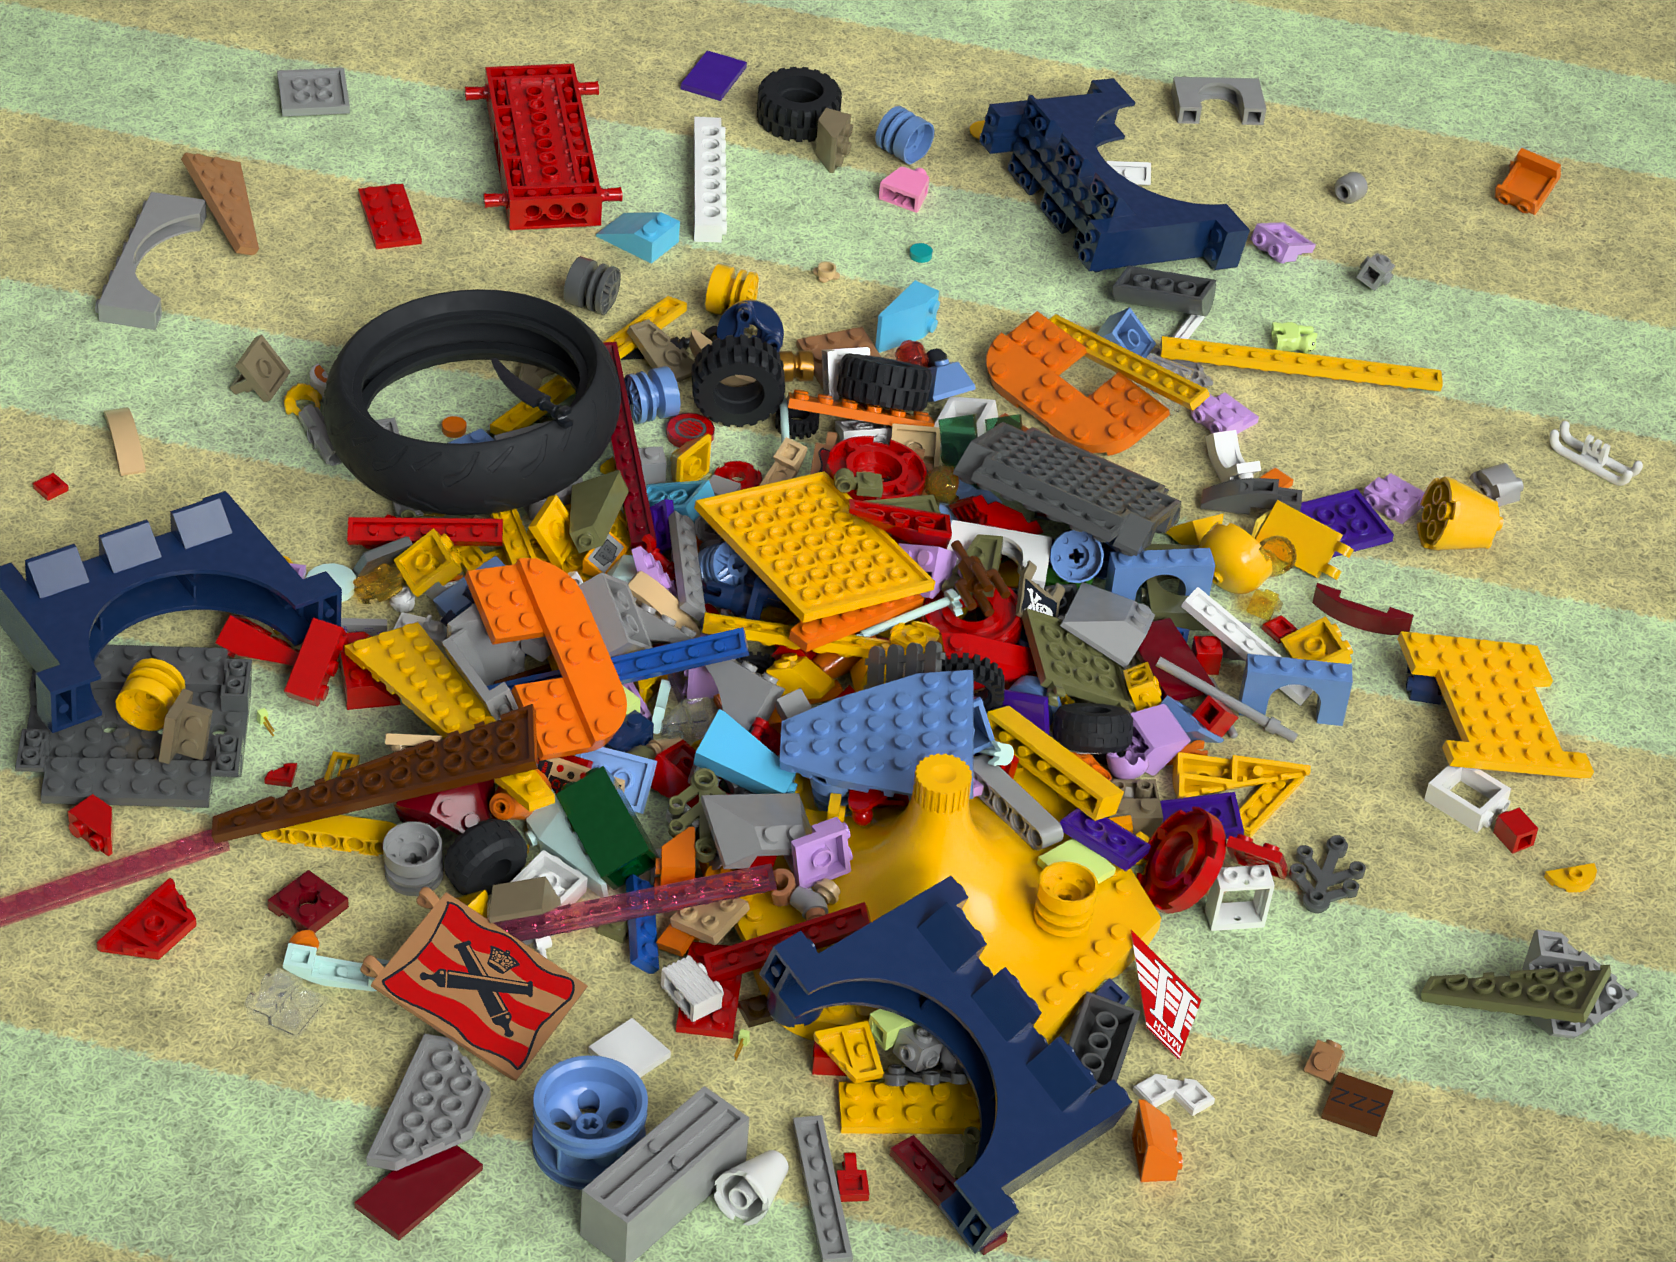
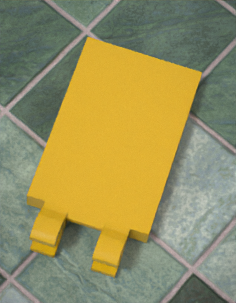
M1279 500L1275 503L1255 539L1262 549L1316 578H1319L1321 573H1324L1337 580L1342 571L1328 564L1336 551L1350 558L1354 551L1348 545L1340 542L1343 536L1341 533Z

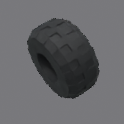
M1073 703L1060 706L1054 714L1053 738L1068 750L1087 753H1118L1125 751L1132 743L1133 717L1125 708L1095 703Z
M500 819L481 821L466 829L450 845L444 859V872L460 894L468 895L486 890L488 895L492 894L493 885L509 883L521 872V869L526 864L528 846L521 834L510 822Z

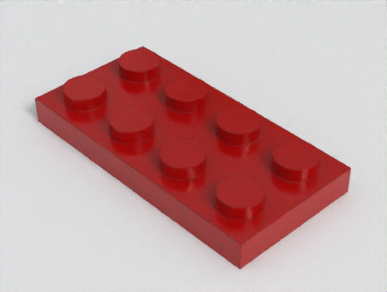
M403 184L369 186L358 189V196L376 250L422 244V237Z
M1237 834V837L1229 835L1226 847L1233 863L1242 866L1269 865L1272 876L1285 880L1288 867L1283 853L1279 851V847L1269 843H1264L1263 846L1253 843L1252 838L1242 834Z
M692 942L689 946L688 955L696 963H702L706 969L703 955L728 946ZM742 974L719 981L724 992L722 1008L691 1022L687 1014H684V1011H681L679 1007L676 1032L733 1039Z

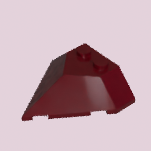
M494 779L397 801L394 805L417 820L427 816L457 835H461L466 829L476 825L478 822L497 819L490 811V800L495 793Z

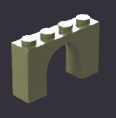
M1151 544L1143 551L1199 548V545ZM1158 575L1140 585L1142 586L1140 589V603H1145L1152 613L1155 614L1152 622L1171 618L1176 627L1209 631V629L1181 607L1189 596L1170 593L1159 585L1164 580L1179 579L1178 577Z

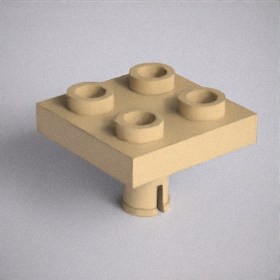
M704 883L670 918L672 927L716 945L724 941L725 935L750 908L748 901Z

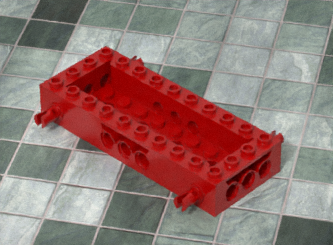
M574 63L485 67V86H465L466 101L479 99L486 101L503 192L502 194L484 193V208L505 207L509 230L601 226L602 202H622L623 200L621 187L603 189L600 186L581 95H599L598 81L579 82Z

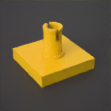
M553 495L547 498L529 525L527 536L532 545L539 543L553 565L561 566L575 544L569 534L570 515L559 497Z

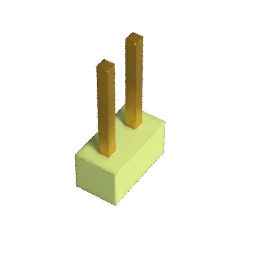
M265 708L257 710L258 723L260 725L264 724L270 734L274 736L272 732H275V730L268 721L267 710Z
M740 1030L738 1035L739 1045L734 1054L735 1061L743 1045H748L750 1031Z

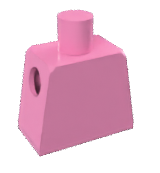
M900 167L880 182L879 199L917 213L928 194L930 178L922 168L911 170L906 167Z

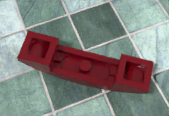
M1317 583L1312 603L1330 617L1346 625L1372 633L1399 635L1401 631L1410 632L1413 614L1389 607L1386 613L1341 598V590Z

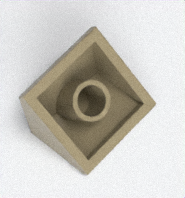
M546 876L493 885L489 921L494 923L541 915L561 906V900Z

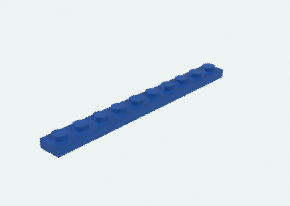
M742 627L611 657V660L621 683L627 684L749 656L745 630ZM558 669L506 681L505 683L511 691L515 685L563 677ZM501 683L489 685L487 688L491 690Z

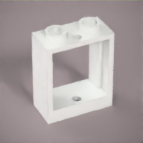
M949 397L934 427L942 428L940 450L965 452L971 441L994 428L999 420L996 401L991 399ZM955 418L978 420L974 428L951 426Z
M1448 765L1428 783L1424 800L1477 833L1483 827L1488 828L1498 813L1501 814L1508 809L1510 805L1508 798L1511 788L1480 769ZM1462 781L1490 800L1479 809L1450 790Z
M1269 865L1221 867L1216 880L1209 889L1205 907L1211 931L1265 927L1275 886ZM1255 890L1253 901L1221 903L1225 891Z

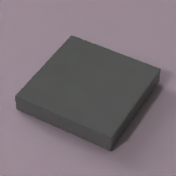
M406 536L363 553L352 569L356 579L395 564L394 559L413 545L410 538Z

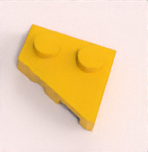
M868 1021L814 1032L813 1038L815 1042L854 1084L879 1079L884 1075Z

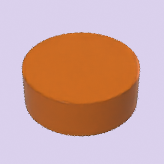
M450 416L442 421V433L445 436L459 438L466 433L467 424L463 418Z
M311 930L299 931L289 941V943L316 947L317 949L319 947V940Z

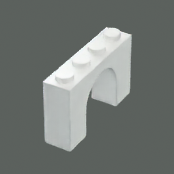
M952 520V538L947 550L953 551L951 547L952 542L959 540L966 551L978 534L1003 536L1002 554L1014 560L1018 567L1020 565L1026 567L1029 560L1034 563L1037 569L1031 580L1044 589L1053 537ZM958 558L956 559V565L960 562Z

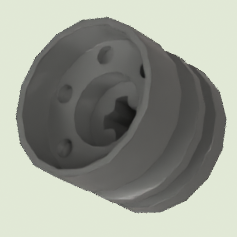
M582 256L576 258L569 269L565 281V302L580 308L586 305L588 310L606 315L615 303L621 283L620 269L614 266L609 267L604 263L598 266L595 260Z

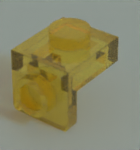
M1256 589L1246 611L1258 618L1270 621L1274 611H1281L1283 603L1278 598L1279 594L1265 589L1264 592Z

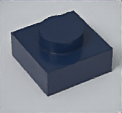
M1110 978L1095 993L1098 996L1122 1005L1130 998Z

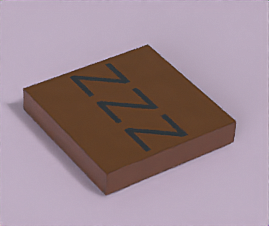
M1338 1072L1321 1118L1377 1137L1394 1091Z

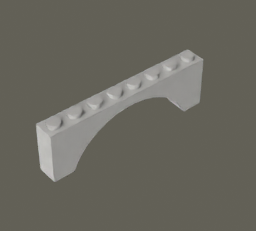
M155 192L150 193L148 200L143 202L141 214H138L136 217L135 227L130 230L128 242L123 244L121 256H118L116 259L115 269L110 271L109 282L104 284L102 296L96 301L95 312L99 314V322L156 330L162 317L161 298L151 293L141 284L135 274L137 266L152 248L165 240L181 234L201 231L207 217L205 200Z
M636 603L652 645H668L696 638L697 633L690 628L682 626L680 629L675 626L677 621L664 614L659 617L655 614L657 611L655 608L646 603H642L641 606ZM736 659L705 666L716 683L724 712L749 733L753 729L752 723L756 717H760L768 722L776 707L777 699L782 696L785 690L777 685V678L765 672L763 675L756 673L758 669L756 666L747 661H743L741 664Z

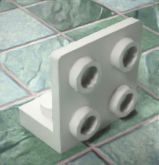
M868 347L822 350L824 394L833 396L832 399L839 400L841 396L838 395L836 388L842 358L845 354L849 353L870 355Z

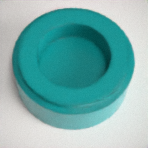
M916 243L910 247L909 256L913 261L926 263L932 259L933 249L931 246L924 243Z

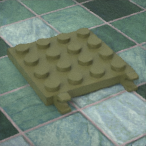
M1028 608L1024 610L1021 616L1040 685L1048 689L1046 694L1048 696V705L1058 707V696L1064 698L1067 694L1068 696H1075L1095 704L1122 707L1132 713L1135 705L1129 693L1123 672L1124 669L1121 665L1060 626L1062 619Z

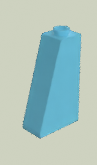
M718 710L695 753L693 765L710 769L715 775L755 794L795 793L798 784L794 783L796 772L791 773L781 770L780 758L726 712Z

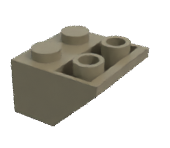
M826 108L818 120L816 156L829 173H834L837 167L842 166L844 155H849L852 143L849 142V137L853 131V124H850L851 114Z
M1111 779L1110 781L1123 790L1124 793L1116 814L1107 818L1131 815L1133 834L1136 835L1141 831L1151 838L1157 828L1163 823V813L1156 779Z

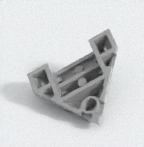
M1537 929L1533 933L1522 969L1554 968L1558 972L1573 971V967L1584 966L1585 971L1600 970L1601 964L1583 950L1579 952L1567 943L1569 939L1562 933ZM1611 973L1585 1023H1573L1530 1016V1020L1550 1036L1575 1039L1639 994L1631 988L1625 989L1616 981L1617 977Z

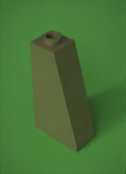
M620 470L572 485L569 534L579 553L603 546L629 491Z

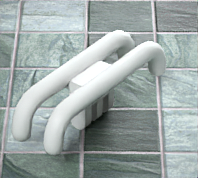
M1567 421L1561 422L1560 431L1554 429L1549 434L1550 445L1556 453L1614 485H1626L1643 468L1641 461H1635L1633 466L1629 468L1610 458L1608 454L1611 446L1605 443L1601 449L1602 441L1597 439L1593 444L1594 436L1590 434L1586 437L1584 443L1577 440L1570 434V424ZM1559 432L1561 438L1567 445L1573 447L1574 449L1582 453L1579 455L1573 452L1572 450L1564 447L1559 441ZM1605 465L1613 469L1614 471L1622 474V476H1617L1613 474L1612 472L1604 469L1603 466Z

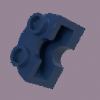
M1407 664V672H1406V673L1411 674V671H1410L1409 666H1408V664ZM1411 674V676L1407 677L1406 691H1410L1411 701L1441 705L1443 695L1434 676Z

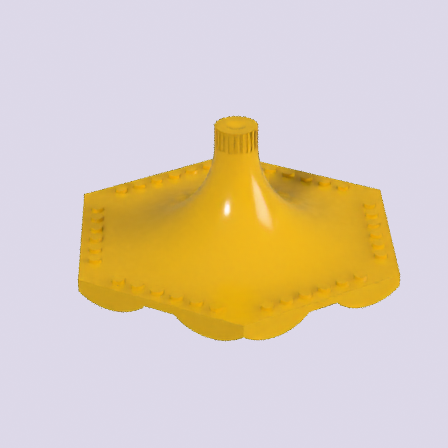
M938 753L924 757L923 760L919 761L915 769L913 791L908 806L890 805L883 808L875 806L871 809L873 811V819L866 826L855 824L852 816L845 817L844 822L850 831L848 846L853 855V859L850 860L851 872L831 880L839 887L841 893L838 895L839 900L835 904H827L828 914L865 902L869 910L871 922L952 875L956 882L964 887L969 897L962 908L966 918L975 929L981 932L984 941L987 943L979 959L985 966L991 969L993 975H996L1001 969L1006 967L1019 980L1020 986L1030 998L1036 1001L1039 1010L1042 1012L1033 1027L1039 1034L1045 1037L1049 1045L1061 1034L1083 1002L1087 991L1092 993L1104 980L1113 979L1120 975L1135 960L1131 930L1148 946L1160 928L1161 917L1131 868L1124 871L1111 863L1116 868L1115 874L1098 884L1092 922L1087 931L1072 937L1055 936L1044 931L1037 925L1034 918L1039 878L1043 871L1037 864L1038 857L1067 842L1072 837L1064 833L1062 841L1039 851L1034 850L978 796L969 799L972 771L969 770L970 767L966 765L964 760L961 761L959 757L956 758L954 755L944 753L943 755ZM1018 763L1013 780L1059 823L1060 820L1077 808ZM796 773L794 783L798 784L795 793H799L804 809L819 811L815 806L810 778ZM777 855L769 879L753 875L756 879L764 881L763 887H755L745 883L741 889L729 893L748 901L750 910L734 925L742 942L806 921L802 917V913L791 905L776 906L773 904L772 892L785 889L779 888L776 885L772 875L773 871L783 868L791 872L783 855ZM699 861L705 879V873L710 867L709 862L702 863ZM832 945L817 949L816 951L820 953ZM762 968L755 969L753 973L762 995L765 994L767 997L770 988L759 975ZM859 1005L832 1006L824 1008L819 1018L809 1025L781 1026L798 1036L814 1040L813 1035L815 1031L863 1021L869 1022L870 1013L879 1008Z

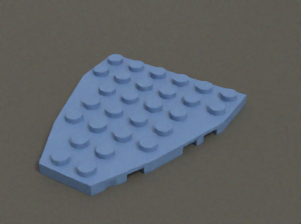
M973 670L917 673L833 699L782 721L780 743L781 770L800 773L803 777L810 779L815 775L824 778L826 784L866 793L869 792V789L884 791V796L893 797L894 793L907 795L910 801L915 769L919 761L923 760L924 757H929V755H936L938 753L943 755L944 753L954 755L956 758L959 757L961 761L964 760L966 765H969V770L972 771L969 799H973Z

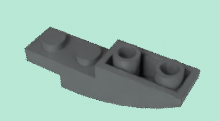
M1250 478L1227 481L1203 489L1200 509L1250 515L1251 507L1272 510L1277 500L1300 512L1303 490L1278 487L1279 479Z

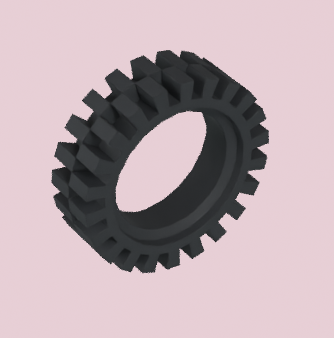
M952 653L951 659H948L945 655V660H942L941 672L973 670L974 681L986 687L983 691L974 694V697L982 699L986 714L988 711L998 709V707L1001 708L1004 701L1005 677L1003 670L998 668L997 663L993 662L990 664V659L987 657L980 661V655L974 654L973 658H969V653H963V658H958L957 653Z

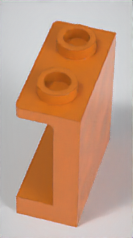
M1521 148L1517 154V163L1502 185L1497 184L1495 187V198L1504 205L1510 204L1517 207L1522 213L1529 212L1535 215L1560 179L1561 164Z

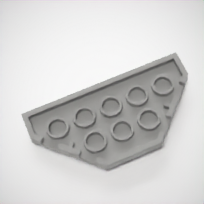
M424 1034L366 1157L367 1166L397 1171L473 1138L491 1098L490 1088L485 1081L482 1082L478 1077L477 1070L466 1056L463 1057L460 1053L458 1045L448 1037Z

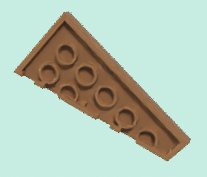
M185 152L181 160L234 251L239 254L255 255L259 250L241 162Z

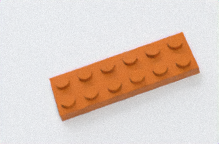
M794 389V393L788 392L787 396L788 408L889 426H892V424L934 427L935 425L932 417L923 411H914V414H910L902 409L890 408L888 410L882 409L877 405H859L856 401L842 398V401H836L832 399L833 396L827 394H818V397L808 395L809 392Z

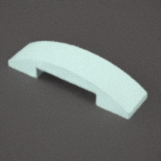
M288 943L283 968L290 973L323 986L377 991L371 987V983L375 978L366 976L360 971L363 963L316 955V947ZM376 958L383 967L390 961Z

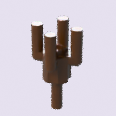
M959 540L952 542L951 547L960 561L957 565V573L961 579L955 582V589L968 610L971 611L977 607L970 593L972 592L986 617L993 615L994 609L983 593V590L984 592H990L995 586L1003 599L1011 595L1010 590L997 569L986 570L977 556H968Z

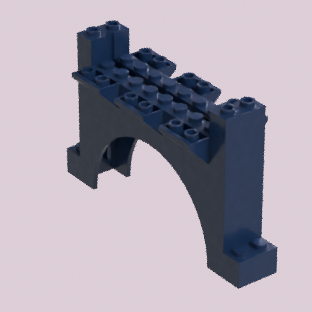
M1114 78L1092 80L1087 94L1044 99H1036L1033 95H1029L1028 99L1024 101L989 104L979 142L989 154L1012 152L1010 162L1008 163V171L1028 195H1033L1041 187L1045 189L1040 203L1041 211L1061 234L1067 233L1074 226L1078 228L1073 248L1078 252V259L1089 272L1094 271L1097 273L1106 269L1204 257L1214 270L1238 267L1250 229L1227 204L1190 203L1156 194L1138 186L1119 174L1099 153L1097 147L1109 142L1125 139L1123 132L1115 125L1118 110L1135 106L1136 103Z
M226 491L202 498L200 502L170 511L171 532L154 537L151 526L146 519L98 535L99 556L82 561L77 546L71 544L26 559V580L12 562L0 566V626L37 672L35 673L37 714L49 730L55 733L102 716V711L94 699L90 685L91 682L101 679V674L94 663L107 643L130 626L148 618L171 612L216 610L258 620L280 632L296 646L304 642L313 618L341 627V587L326 571L302 579Z
M951 875L820 953L816 951L814 943L806 938L802 931H799L773 947L759 975L794 1020L809 1012L832 1006L859 1005L879 1008L900 1015L921 1026L937 1038L955 1057L964 1070L976 1098L980 1119V1139L972 1168L955 1181L954 1185L957 1190L938 1207L974 1254H976L1002 1236L1019 1214L1014 1200L1010 1197L1011 1194L1112 1129L1131 1105L1132 1101L1126 1090L1119 1086L1114 1079L1090 1094L1097 1081L1094 1079L1091 1070L1085 1067L1075 1055L1074 1049L1061 1036L1048 1045L1045 1037L1036 1031L1033 1026L1042 1014L1036 1001L1027 995L1020 986L1019 980L1006 967L1001 969L996 975H993L991 969L985 966L979 959L987 943L984 941L981 932L975 929L966 918L962 908L969 897L964 887L957 883Z

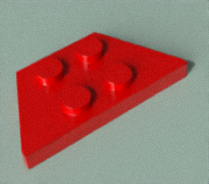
M169 878L97 942V950L105 953L159 960L197 926L196 917L192 910L187 907L183 895H179L176 890L174 880Z

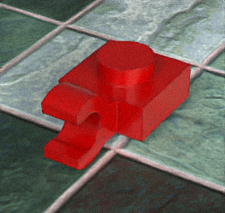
M855 1152L843 1153L842 1170H837L836 1172L841 1202L869 1201L870 1193L867 1170H857Z

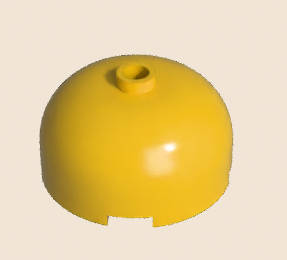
M1219 521L1201 539L1199 548H1210L1215 562L1212 582L1227 592L1234 594L1253 592L1272 574L1273 568L1270 559L1265 560L1258 550L1261 545L1248 532L1233 523H1229L1226 526L1222 525Z

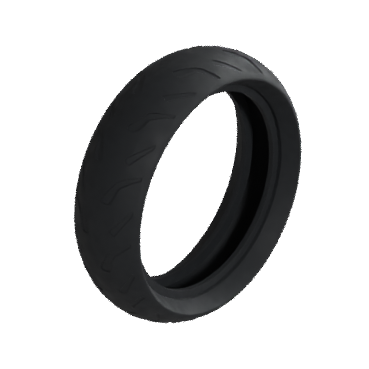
M486 289L458 290L428 295L403 303L380 314L360 328L342 348L329 371L326 389L324 390L323 415L327 434L337 456L361 483L375 493L397 504L421 511L447 515H482L509 511L534 504L566 489L581 478L601 457L611 441V436L614 434L619 418L621 390L617 370L607 347L586 323L568 310L541 298L511 291ZM492 358H497L498 360L540 367L563 377L577 393L570 405L572 413L567 415L569 419L573 420V425L569 428H562L554 419L526 433L479 443H439L406 437L383 428L368 412L375 396L393 382L426 368L466 360H491Z

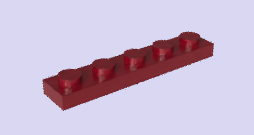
M914 1135L890 1148L889 1155L937 1206L957 1190L954 1185L957 1180ZM1005 1232L1002 1236L985 1246L980 1251L983 1256L1007 1242L1008 1234Z

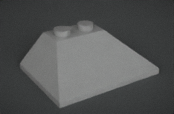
M1082 582L1060 626L1126 669L1146 637L1155 614L1144 604H1138L1134 600Z
M799 793L702 795L700 798L723 869L749 868L757 856L792 855L791 841L812 834V829Z

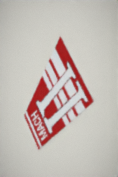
M1131 930L1146 1027L1179 1060L1201 999Z

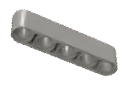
M981 754L974 757L973 778L984 785L982 795L978 797L1034 850L1039 851L1062 841L1064 833L1061 824L999 765H989L988 761L991 758L988 755Z

